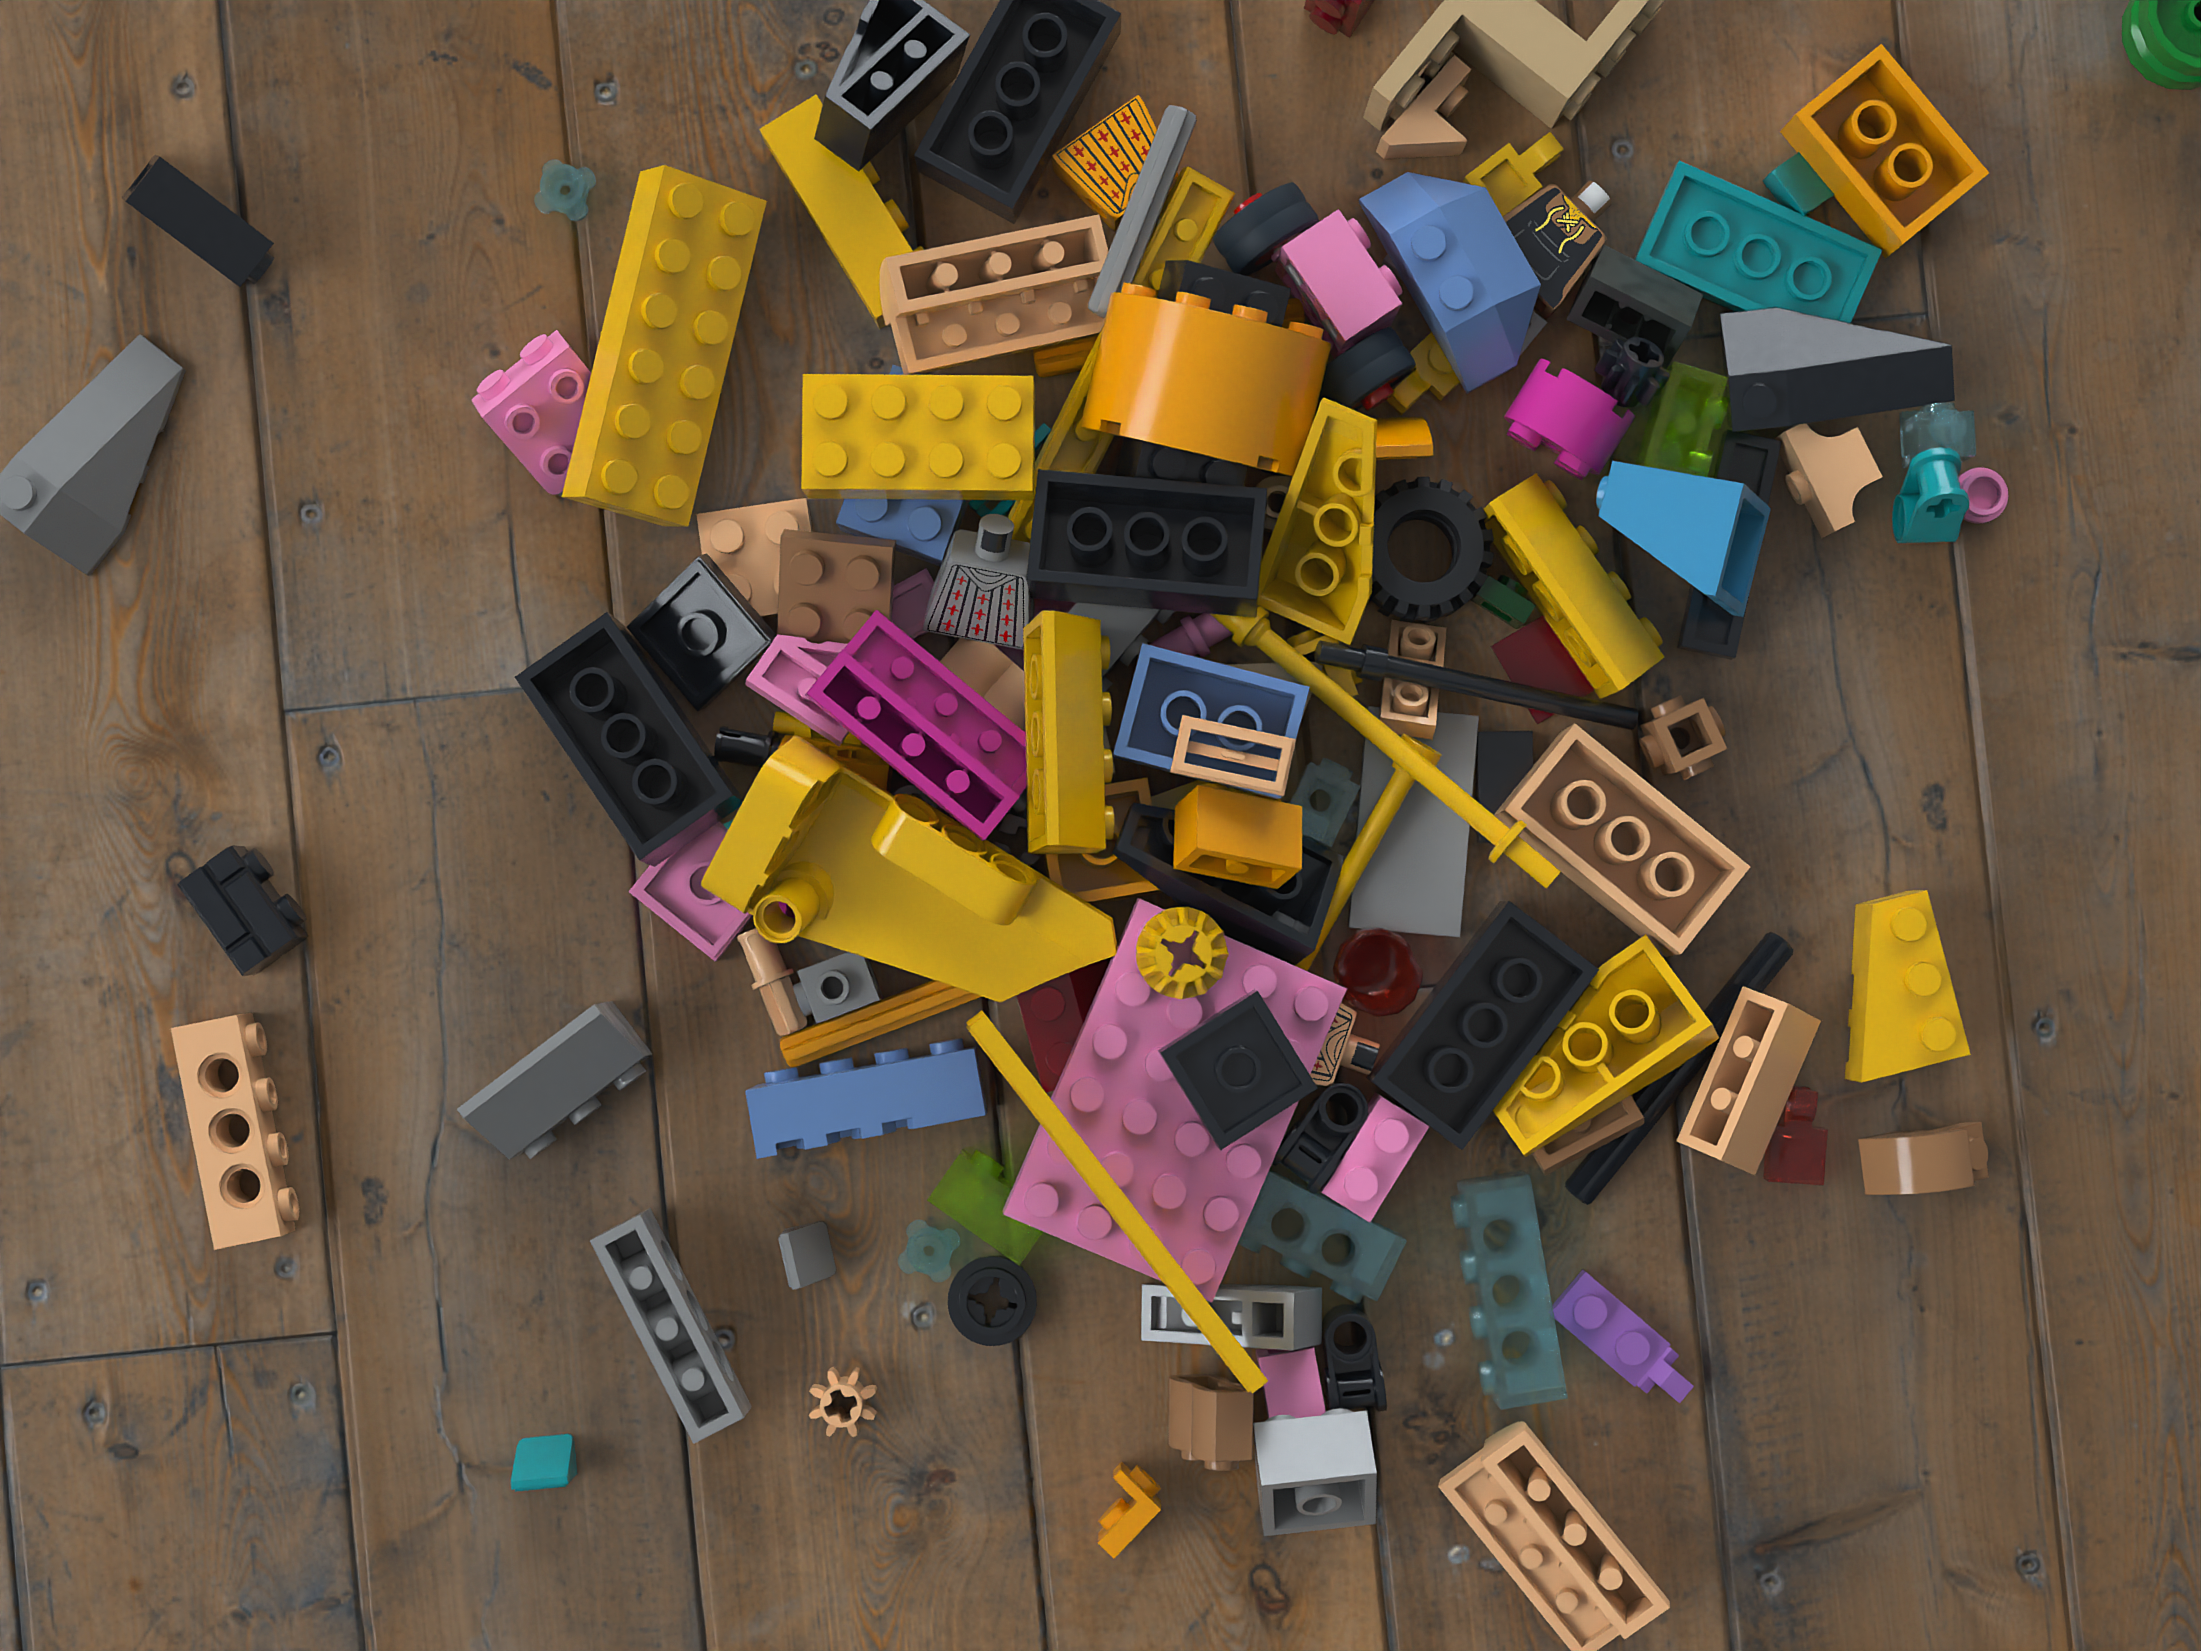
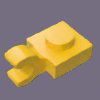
M1551 132L1543 136L1520 156L1511 144L1508 143L1466 175L1463 182L1486 187L1503 217L1542 189L1543 186L1534 175L1556 161L1561 156L1560 153L1564 148Z
M1432 332L1410 352L1416 364L1412 369L1413 373L1406 377L1394 389L1395 393L1387 399L1388 403L1401 416L1428 390L1441 401L1460 383Z

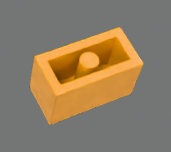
M1208 783L1197 785L1175 806L1173 869L1278 889L1302 869V806L1284 803L1281 799L1277 800L1263 795L1251 796L1231 792L1227 786L1222 784Z

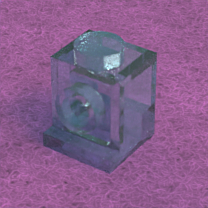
M1944 402L1920 406L1919 411H1902L1899 413L1902 468H1908L1913 457L1920 452L1932 448L1943 447L1957 451L1960 455L1961 463L1976 456L1974 411H1957L1954 403Z
M1326 758L1322 759L1319 766L1312 762L1306 765L1288 802L1289 804L1302 806L1303 836L1327 848L1332 847L1361 787L1349 781L1353 771ZM1322 790L1329 795L1330 805L1325 811H1316L1310 805V796L1314 791Z

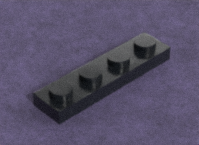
M1727 429L1722 434L1713 478L1744 483L1768 505L1782 441L1738 431L1732 432V430ZM1690 584L1677 648L1730 660L1736 658L1745 612L1743 617L1732 615Z

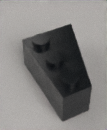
M869 0L825 95L814 139L859 172L957 78L970 34L924 0Z

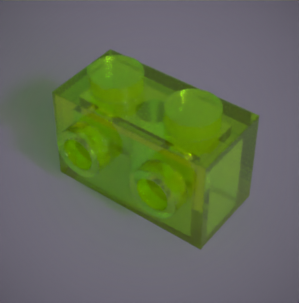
M1674 361L1664 370L1670 374V378L1660 394L1654 397L1635 465L1706 477L1713 458V451L1707 449L1713 429L1719 430L1728 407L1729 399L1723 396L1728 377Z
M962 1149L931 1192L927 1201L1020 1266L1043 1231L1003 1215V1208L1013 1188V1184L1000 1175L1004 1167L979 1149H976L972 1155Z

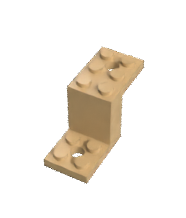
M1444 0L1375 84L1363 118L1379 131H1381L1390 118L1396 121L1418 97L1417 93L1425 83V80H1423L1424 76L1426 75L1433 80L1452 58L1454 53L1451 51L1453 50L1552 129L1562 115L1570 121L1576 116L1601 80L1596 73L1598 72L1604 78L1610 74L1636 37V34L1631 30L1641 35L1659 13L1660 7L1665 0H1619L1587 41L1535 0Z

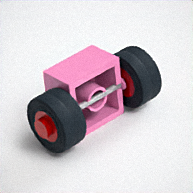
M1293 182L1281 185L1264 195L1261 192L1245 200L1233 211L1235 215L1214 235V244L1220 254L1226 259L1233 273L1247 276L1272 262H1277L1276 273L1284 285L1291 288L1290 294L1292 297L1300 299L1304 315L1310 324L1324 329L1322 340L1331 343L1330 353L1334 360L1326 366L1319 400L1321 401L1323 398H1326L1355 411L1363 406L1366 411H1370L1386 401L1395 393L1392 387L1408 375L1416 364L1409 351L1403 346L1395 330L1389 327L1402 304L1398 298L1403 293L1402 288L1392 271L1386 265L1378 268L1367 252V249L1371 247V243L1364 229L1354 218L1347 221L1339 209L1319 222L1317 214L1306 201L1299 187Z

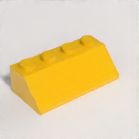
M1535 473L1488 503L1483 509L1487 515L1484 523L1486 529L1492 528L1494 537L1492 545L1519 584L1528 590V597L1536 605L1535 607L1544 616L1590 682L1599 699H1602L1622 690L1662 660L1664 655L1658 647L1663 644V641L1656 628L1646 617L1638 619L1626 602L1631 598V595L1621 578L1613 571L1607 574L1595 558V555L1599 553V549L1589 532L1581 525L1575 528L1563 512V509L1567 507V503L1560 490L1550 480L1543 483L1538 474Z
M1041 611L1023 628L1028 854L1097 853L1106 849V840H1112L1114 834V812L1111 805L1105 806L1104 783H1110L1112 780L1113 757L1111 749H1104L1103 726L1110 725L1112 715L1110 693L1102 692V670H1107L1110 664V640L1108 635H1101V620L1059 611Z

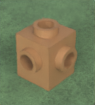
M1679 695L1651 708L1655 719L1640 725L1645 735L1639 739L1642 752L1653 769L1660 767L1663 776L1680 772L1683 780L1714 767L1711 756L1727 749L1722 738L1726 735L1724 725L1717 711L1712 706L1708 707L1704 698L1685 704L1682 695ZM1672 729H1679L1685 734L1686 742L1683 748H1677L1670 733Z

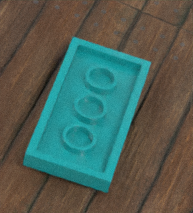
M1679 160L1673 169L1634 260L1702 293L1703 298L1732 311L1779 307L1799 313L1851 323L1882 253V249L1812 218L1803 217L1802 214Z

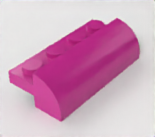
M878 610L871 615L805 694L806 697L981 841H984L1026 788L1025 732Z

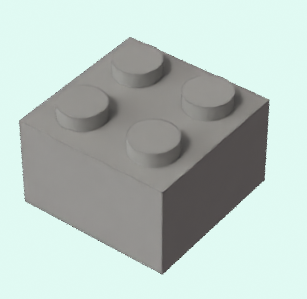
M1339 1408L1326 1411L1321 1416L1295 1418L1291 1415H1277L1268 1418L1265 1422L1253 1423L1255 1470L1264 1536L1376 1524L1377 1471L1367 1410L1352 1412L1348 1409Z

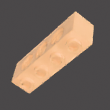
M246 1013L171 1028L214 1250L280 1237L295 1231L294 1221L299 1218V1203L295 1190L292 1187L287 1188L283 1166L288 1164V1147L284 1135L281 1132L276 1133L272 1111L277 1109L278 1098L273 1080L270 1077H265L261 1056L267 1053V1041L262 1025L259 1022L255 1023L253 1013ZM225 1059L232 1061L239 1072L238 1082L232 1089L225 1087L218 1077L219 1066ZM235 1114L244 1117L249 1124L250 1133L244 1144L236 1142L229 1132V1123ZM245 1169L253 1171L260 1180V1192L255 1199L246 1196L240 1188V1176Z

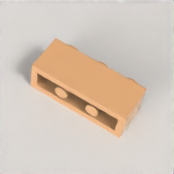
M1743 986L1677 1138V1142L1755 1175L1821 1021L1789 1003Z

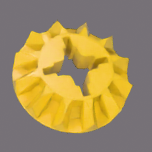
M1190 907L1169 908L1153 916L1140 932L1136 945L1137 966L1147 984L1162 995L1182 1000L1205 994L1221 979L1229 955L1223 930L1208 914ZM1196 931L1191 951L1198 956L1197 959L1202 961L1203 965L1199 967L1196 964L1183 963L1179 969L1173 971L1171 976L1168 975L1173 967L1171 963L1174 956L1171 952L1167 951L1168 947L1161 944L1162 939L1182 944L1187 937L1190 938L1193 932Z

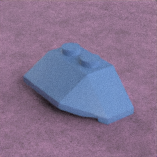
M1407 172L1360 198L1359 204L1466 394L1515 368L1541 284L1486 187Z

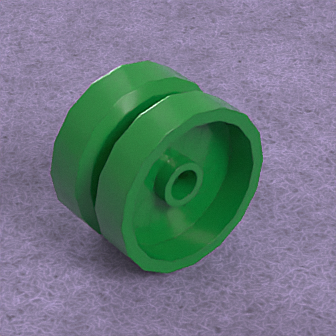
M2129 0L2122 16V43L2130 63L2146 80L2166 89L2193 90L2200 87L2201 0Z

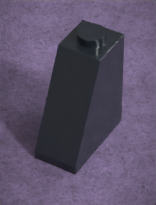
M154 155L122 196L125 202L239 287L242 286L246 279L255 284L274 260V257L268 253V250L274 244L271 240L158 155Z

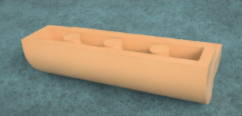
M1100 215L886 257L881 263L879 274L881 305L885 325H891L903 375H917L1098 336L1104 325L1105 318L1088 309V302L1109 252Z
M1525 1422L1513 1423L1487 1438L1481 1450L1440 1479L1438 1485L1440 1490L1571 1651H1597L1619 1635L1625 1640L1670 1608L1669 1599Z

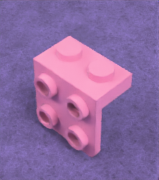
M557 330L548 337L544 334L530 341L521 351V359L506 372L497 370L486 377L477 388L479 394L471 399L484 421L539 484L552 495L561 493L564 488L591 377V371Z

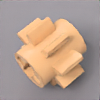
M831 1367L828 1370V1380L830 1383L828 1387L813 1384L809 1391L813 1396L821 1399L820 1405L811 1410L809 1417L810 1419H817L822 1416L829 1424L826 1429V1435L829 1437L835 1432L837 1427H847L849 1434L855 1437L859 1432L858 1418L861 1416L867 1420H874L877 1413L873 1407L865 1405L866 1399L876 1393L877 1386L869 1385L863 1387L858 1381L860 1376V1368L858 1367L852 1371L850 1377H840L836 1368ZM841 1389L844 1397L854 1395L856 1398L850 1413L846 1414L842 1406L835 1408L831 1406L830 1403H832L837 1394L836 1390Z

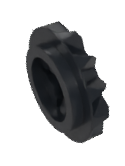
M1003 1256L976 1258L958 1271L950 1285L948 1292L950 1318L954 1326L964 1337L977 1344L1000 1346L1010 1343L1028 1329L1035 1316L1037 1296L1034 1283L1021 1265ZM994 1277L1000 1278L998 1284L1001 1287L1000 1296L1009 1299V1302L1017 1303V1306L998 1307L995 1315H992L991 1324L985 1323L987 1316L984 1313L985 1304L976 1301V1298L968 1297V1294L987 1293L990 1285H993Z

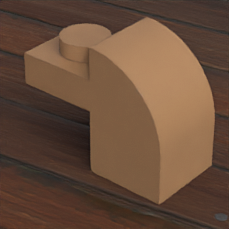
M1963 1122L1933 1130L1891 1131L1858 1139L1866 1195H1903L1949 1191L1975 1186L1974 1181L1989 1178L1987 1168L1988 1148L1983 1137L1982 1122Z

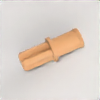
M756 928L738 935V942L742 945L756 981L751 986L753 990L759 988L776 1033L779 1036H785L803 1029L807 1025L808 1020L803 1015L794 993L793 983L790 978L794 971L793 968L787 970L777 944L766 940L758 933Z

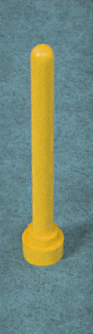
M1402 734L1401 738L1434 766L1438 764L1442 757L1441 753L1407 734ZM1394 761L1391 765L1395 768L1392 777L1342 864L1316 949L1295 965L1305 971H1308L1416 780Z

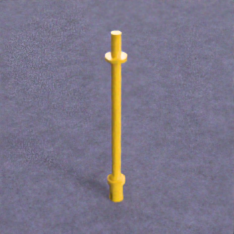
M1262 606L1257 607L1256 618L1210 614L1234 634L1232 637L1234 643L1239 647L1245 644L1248 647L1257 646L1302 685L1310 687V692L1495 846L1488 858L1492 863H1495L1505 854L1546 889L1560 874L1561 871L1519 837L1527 826L1524 821L1520 820L1511 828L1507 827L1270 628V620L1267 619L1269 612Z

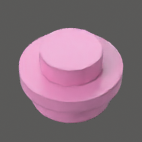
M1980 467L1970 469L1958 477L1960 487L1968 494L1970 502L1969 509L1963 518L1970 523L1982 524L1994 520L2004 511L2008 502V488L1998 473L1991 469Z

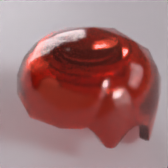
M1380 927L1357 930L1338 948L1332 969L1335 984L1347 988L1343 998L1351 1006L1376 1017L1400 1013L1415 1000L1423 980V970L1418 965L1410 944L1399 934Z

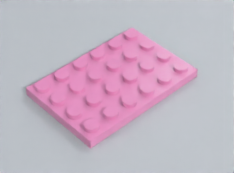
M1137 898L1117 944V952L1111 958L1051 1100L1207 1301L1213 1302L1299 1101L1220 1150L1158 1050L1255 989L1263 998L1308 1073L1311 1074L1347 988L1224 935L1229 955L1221 979L1205 994L1182 1000L1162 995L1151 988L1142 977L1136 961V945L1139 934L1145 924L1153 916L1165 909ZM1196 931L1193 932L1190 938L1187 937L1182 944L1162 939L1161 944L1168 947L1167 951L1171 952L1174 956L1171 963L1173 967L1168 975L1171 976L1173 971L1179 969L1183 963L1196 964L1199 967L1203 965V962L1197 959L1198 956L1191 951ZM1040 1124L1003 1208V1215L1161 1281Z

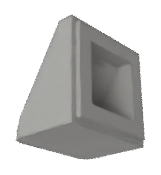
M817 1221L787 1228L780 1234L778 1240L789 1287H792V1290L805 1287L835 1274L836 1266L825 1222Z

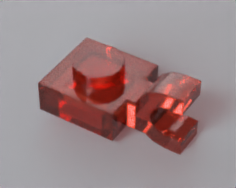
M1793 1086L1785 1104L1784 1124L1776 1125L1767 1146L1763 1178L1768 1182L1824 1185L1828 1130L1824 1127L1812 1126L1817 1110L1818 1092L1810 1090L1808 1086Z

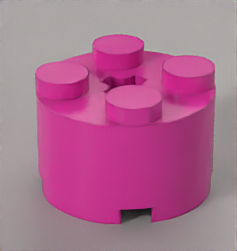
M1539 359L1504 416V419L1511 424L1506 435L1534 452L1539 444L1558 454L1554 464L1581 481L1587 476L1588 472L1600 475L1636 416L1628 409L1622 418L1612 411L1618 402L1613 397L1562 368L1557 377L1545 372L1551 362Z

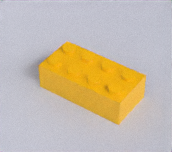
M803 374L801 489L808 499L1034 500V376Z

